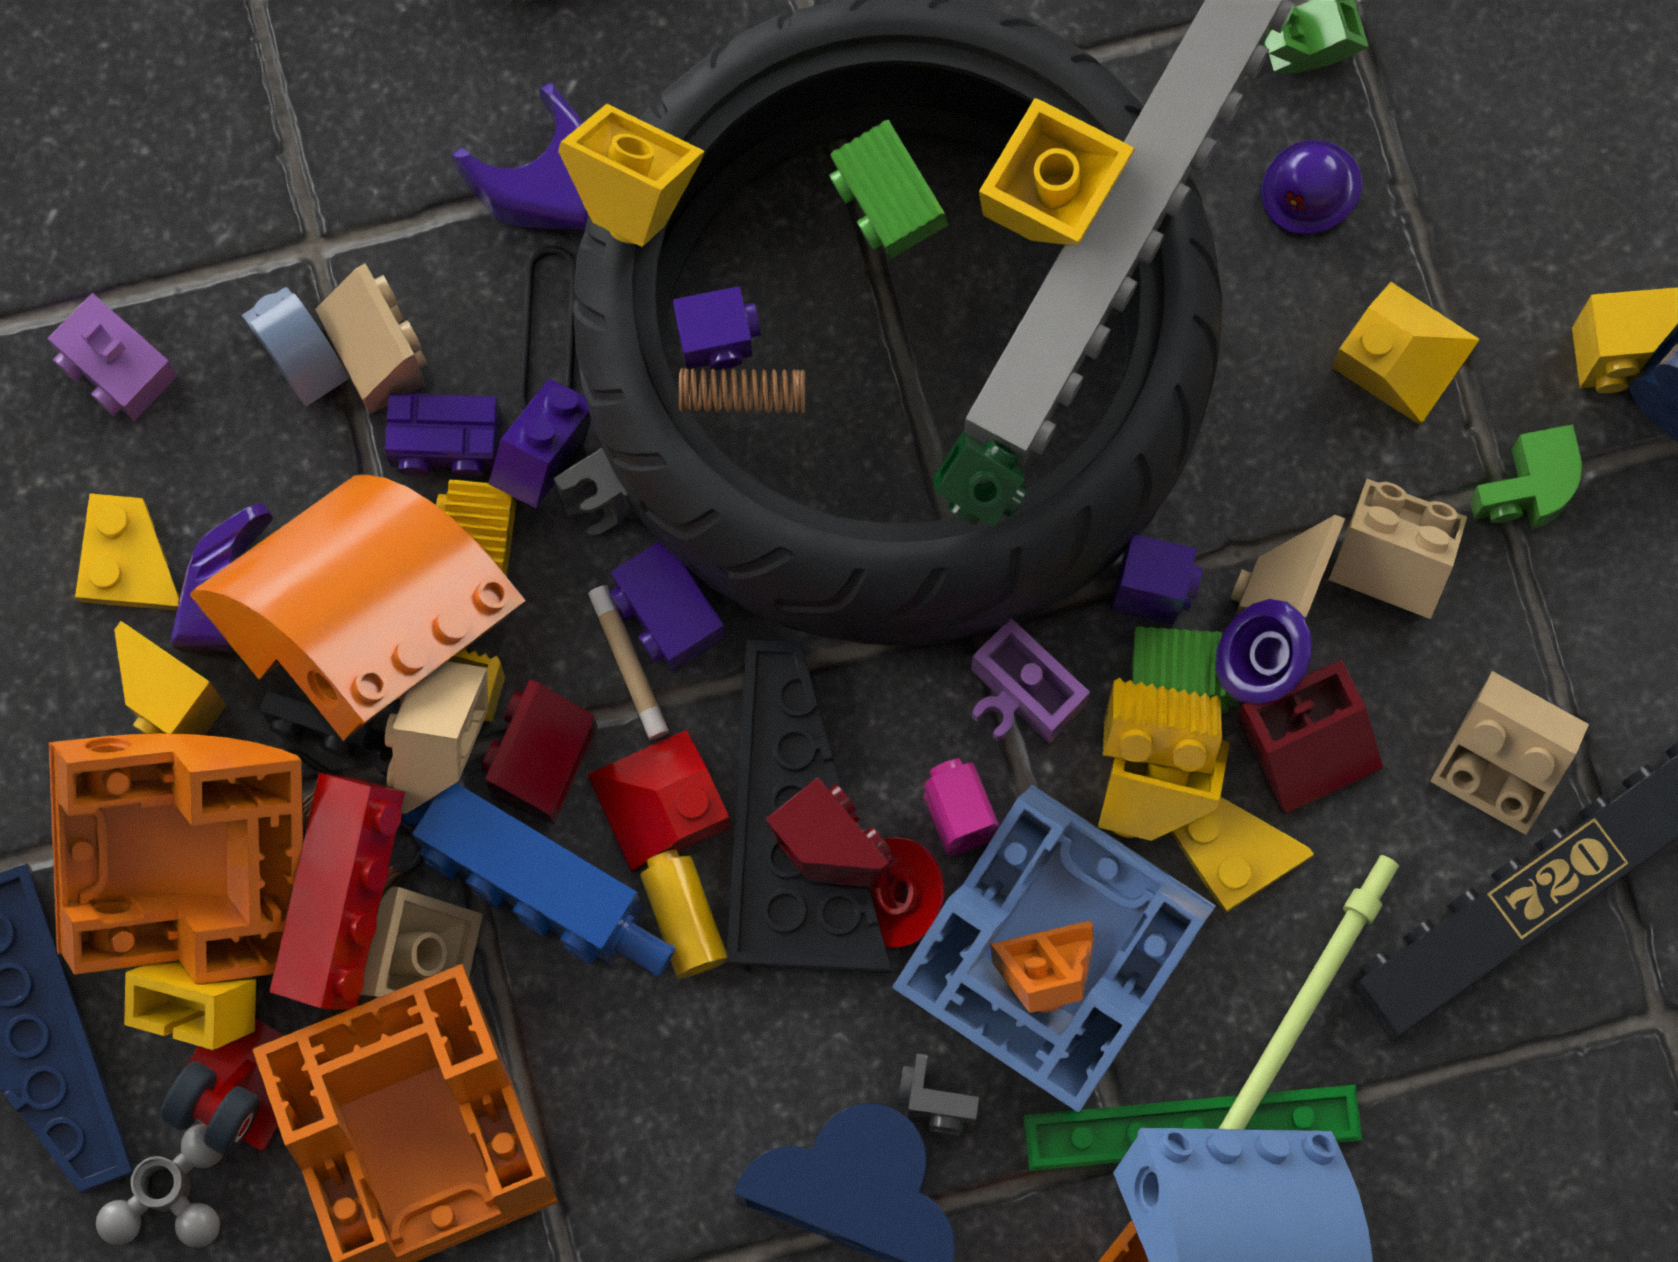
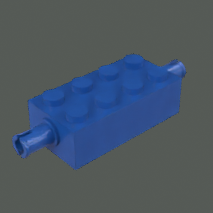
M455 783L437 794L433 801L429 799L409 813H401V821L415 829L412 835L421 848L418 855L426 860L424 863L426 866L451 881L456 874L466 878L465 883L472 888L471 893L499 909L502 902L514 908L512 912L519 916L517 920L535 933L545 937L549 930L561 936L559 940L565 944L564 949L581 961L592 965L597 958L609 965L618 952L649 970L654 976L659 977L672 959L676 950L675 946L667 944L635 924L643 911L638 893L461 785Z

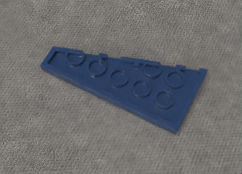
M27 863L0 872V1089L13 1108L20 1113L39 1138L38 1140L75 1188L84 1194L131 1176L134 1166L62 956L57 952L56 938L32 868Z

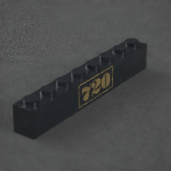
M1678 742L1665 751L1670 761L1656 771L1649 764L1644 765L1621 782L1627 791L1610 802L1605 794L1578 813L1584 822L1568 833L1561 825L1534 844L1540 851L1536 856L1524 864L1518 856L1511 859L1491 874V877L1496 882L1495 885L1481 895L1472 887L1447 905V908L1452 913L1447 919L1437 926L1430 919L1425 920L1402 937L1408 945L1406 948L1392 958L1386 950H1383L1358 969L1364 977L1357 982L1353 989L1391 1041L1397 1039L1678 839Z

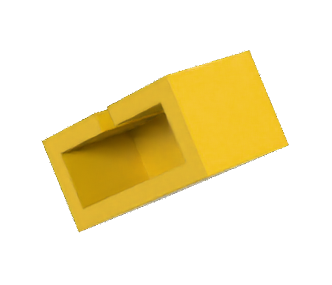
M180 961L143 965L125 973L124 1025L162 1036L173 1033V1039L211 1050L255 1032L256 979L248 977L196 985Z

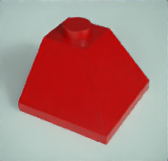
M687 730L587 774L631 873L647 867V860L657 854L670 850H678L679 853L731 829L728 813Z

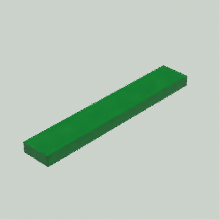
M1356 1085L1265 1093L1244 1130L1332 1131L1338 1144L1362 1141ZM1237 1096L1080 1110L1079 1113L1074 1110L1024 1115L1029 1172L1119 1164L1137 1138L1140 1128L1219 1129Z

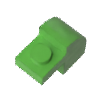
M1310 0L1294 7L1282 32L1278 33L1271 30L1263 44L1264 47L1270 49L1268 54L1273 70L1277 73H1299L1329 66L1369 48L1355 0Z
M1573 424L1520 434L1511 449L1518 478L1478 485L1469 499L1474 520L1490 517L1492 523H1503L1521 517L1523 515L1522 510H1526L1531 530L1545 526L1553 521L1570 501L1581 479L1582 461Z

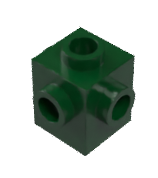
M963 431L933 477L935 492L950 501L947 507L961 519L974 525L981 519L994 527L1002 514L1010 517L1015 512L1026 493V487L1021 485L1025 480L1022 467L1016 463L1019 456L997 440L990 439L986 445ZM988 480L985 483H979L980 481Z

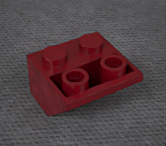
M1342 659L1304 676L1293 691L1277 701L1258 705L1250 702L1243 704L1237 716V720L1285 815L1384 768L1367 709Z
M530 679L524 693L515 691L504 716V721L510 723L501 743L496 740L491 743L483 760L481 770L487 773L485 781L494 800L554 825L598 725L594 715L544 685Z
M817 777L766 818L774 840L809 882L886 889L894 883L890 866L895 861L890 855L892 853L890 847L872 826L863 832L857 824L860 819L855 813L857 810L855 805L837 784L828 789L820 778Z

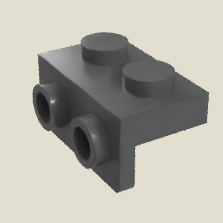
M917 1054L915 1067L903 1066L898 1105L909 1107L907 1118L911 1122L929 1124L928 1133L943 1137L961 1138L963 1129L973 1131L979 1097L924 1089L928 1055Z

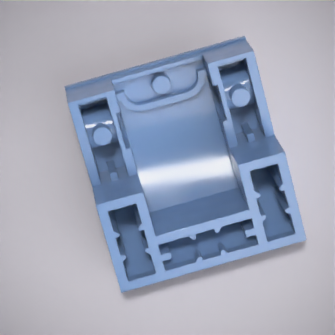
M1031 785L1017 798L964 884L948 898L892 988L1079 1113L1216 905L1039 788ZM1090 920L1093 923L1094 947L1083 1000L1063 1005L1062 1008L1053 1012L1037 1011L1029 1013L992 964L990 944Z
M1140 1128L1137 1138L1113 1172L1149 1260L1148 1262H1373L1369 1230L1360 1195L1332 1131Z

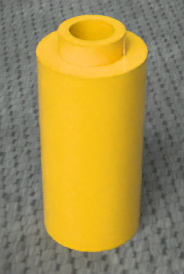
M670 850L647 860L649 868L643 871L640 877L663 941L676 947L671 959L676 977L680 979L694 976L725 963L728 958L692 857H680L678 850Z

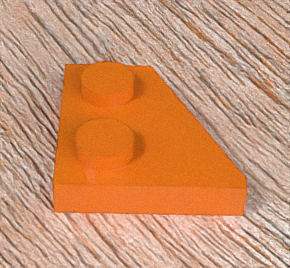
M1090 920L990 944L992 964L1029 1013L1037 1011L1053 1012L1062 1008L1063 1005L1083 1000L1094 947L1093 923Z

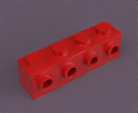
M319 773L270 988L271 993L318 1008L349 1010L357 1007L359 994L364 986V972L371 941L377 928L376 919L382 892L389 875V861L396 830L401 822V808L405 791L353 777Z

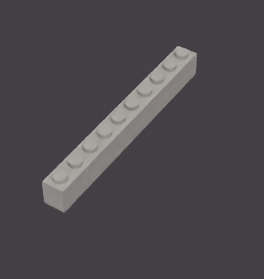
M1290 0L1204 1L1124 143L1134 147L1135 152L1080 245H1065L968 413L965 419L964 432L986 445L990 439L1001 442L1019 456L1016 463L1022 466L1025 465L1032 451L1039 455L1044 452L1057 426L1050 422L1051 417L1059 403L1069 407L1084 379L1083 376L1077 374L1086 356L1096 359L1101 352L1111 329L1104 326L1113 308L1123 312L1138 283L1131 279V276L1140 261L1149 265L1156 255L1164 238V235L1158 232L1161 223L1167 214L1174 218L1179 214L1191 190L1190 187L1184 185L1193 168L1202 172L1217 145V141L1210 138L1219 121L1229 125L1243 99V95L1236 91L1245 75L1255 79L1270 50L1264 47L1263 44L1271 30L1278 33L1282 32L1293 12L1294 2Z

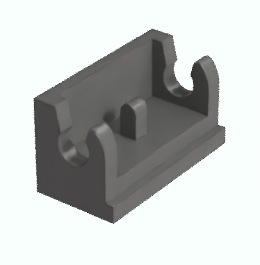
M603 448L554 478L562 508L569 518L594 512L600 508L603 510L604 517L602 521L592 524L587 529L589 537L603 536L627 520L632 524L640 519L632 509L628 493L616 477Z

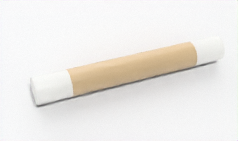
M608 585L597 587L588 593L649 740L660 738L669 733V729L618 608L609 594L610 589Z

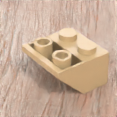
M365 263L355 268L315 310L370 415L388 405L389 393L411 394L425 387L426 384L420 369L427 366L428 363L421 351V344L408 320L398 325V323L404 321V318L384 275L374 279Z
M1366 479L1329 580L1431 619L1453 568L1467 516L1457 513L1454 508L1438 501L1427 502L1406 494L1401 487L1393 483H1378Z
M446 661L401 695V708L398 714H390L385 730V745L392 747L393 757L388 767L387 786L405 791L401 813H409L459 781L488 712L487 668Z
M1492 671L1464 718L1430 782L1527 835L1574 759L1589 724Z

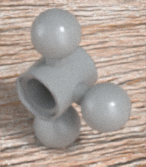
M197 1124L185 1132L181 1140V1153L173 1161L165 1157L154 1156L143 1160L136 1166L131 1177V1189L134 1196L128 1201L115 1200L107 1203L97 1215L96 1229L99 1236L105 1242L112 1245H124L131 1242L140 1231L141 1215L149 1208L161 1212L172 1211L177 1217L175 1221L176 1234L179 1240L189 1247L202 1248L208 1246L216 1239L220 1230V1219L216 1211L207 1204H192L187 1199L191 1189L188 1172L194 1167H212L223 1157L222 1154L205 1145L206 1125ZM170 1170L174 1178L171 1192L164 1198L153 1199L148 1190L150 1178L157 1171Z

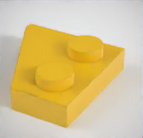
M89 494L75 598L79 602L177 611L180 595L176 590L162 545L159 543L153 520L143 498Z
M1221 796L1216 811L1170 832L1224 914L1307 862L1314 855L1306 845Z

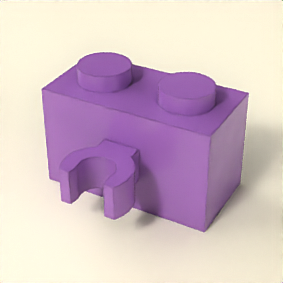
M93 293L47 338L58 353L53 362L73 381L77 382L82 376L96 388L91 393L92 397L113 416L121 410L132 421H135L178 377L169 360Z
M1012 618L1008 624L1003 625L973 655L971 670L998 696H989L980 700L973 710L972 718L977 722L988 711L998 712L1002 716L1003 722L993 732L992 737L996 741L1005 738L1010 733L1014 722V715L1017 713L1050 744L1087 706L1090 691Z

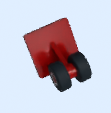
M255 1018V1032L214 1050L198 1046L186 1067L171 1086L161 1108V1119L180 1131L188 1129L196 1120L206 1125L205 1145L225 1156L231 1154L242 1141L260 1151L266 1150L279 1126L252 1049L286 1035Z

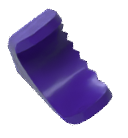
M548 82L539 89L544 105L556 122V129L553 140L538 159L516 168H496L480 162L463 148H459L451 154L452 161L464 181L498 220L508 225L523 228L586 231L588 212L558 152L561 141L584 122L553 83Z
M254 504L241 510L208 532L194 548L187 567L170 643L175 649L237 653L193 600L190 593L246 553L251 543L268 527L273 516L265 504Z

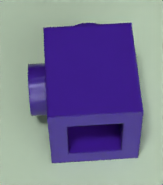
M740 286L673 299L675 318L686 368L692 369L709 365L710 369L722 370L724 368L726 370L742 364L743 358L753 356L751 338L761 336L755 304L743 303Z

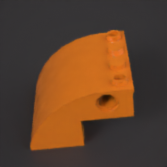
M354 475L190 593L193 600L259 680L281 664L343 741L383 712L393 701L463 648L466 649L502 622L512 611L526 601L482 547L453 518L412 489L387 478L372 475Z
M129 734L49 742L56 945L58 954H62L73 973L76 975L180 961L196 985L274 974L303 846L301 759L298 755L256 742L196 734Z
M462 964L252 1049L284 1144L302 1170L333 1262H416L559 1203L506 1065Z

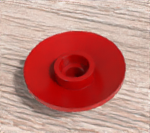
M889 837L885 838L884 841L892 851L890 855L895 861L890 866L894 883L886 889L869 887L885 946L906 947L924 938L943 908L944 881L937 861L923 845L908 838ZM906 884L908 887L907 900L903 896V888Z

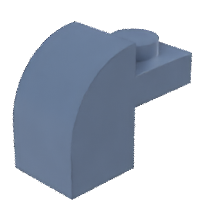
M284 287L277 293L262 297L255 304L254 308L242 315L251 331L268 351L283 377L305 407L350 378L312 316L296 294H292L287 287Z

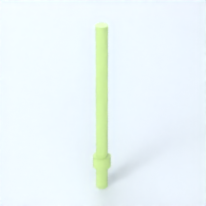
M1380 855L1361 889L1354 888L1343 906V910L1346 912L1345 916L1219 1129L1244 1130L1364 925H1371L1383 905L1380 898L1399 868V865L1391 858Z

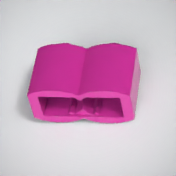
M956 758L930 770L932 777L924 783L926 791L923 794V798L947 857H956L989 844L999 828V823L974 763L962 764L961 759Z

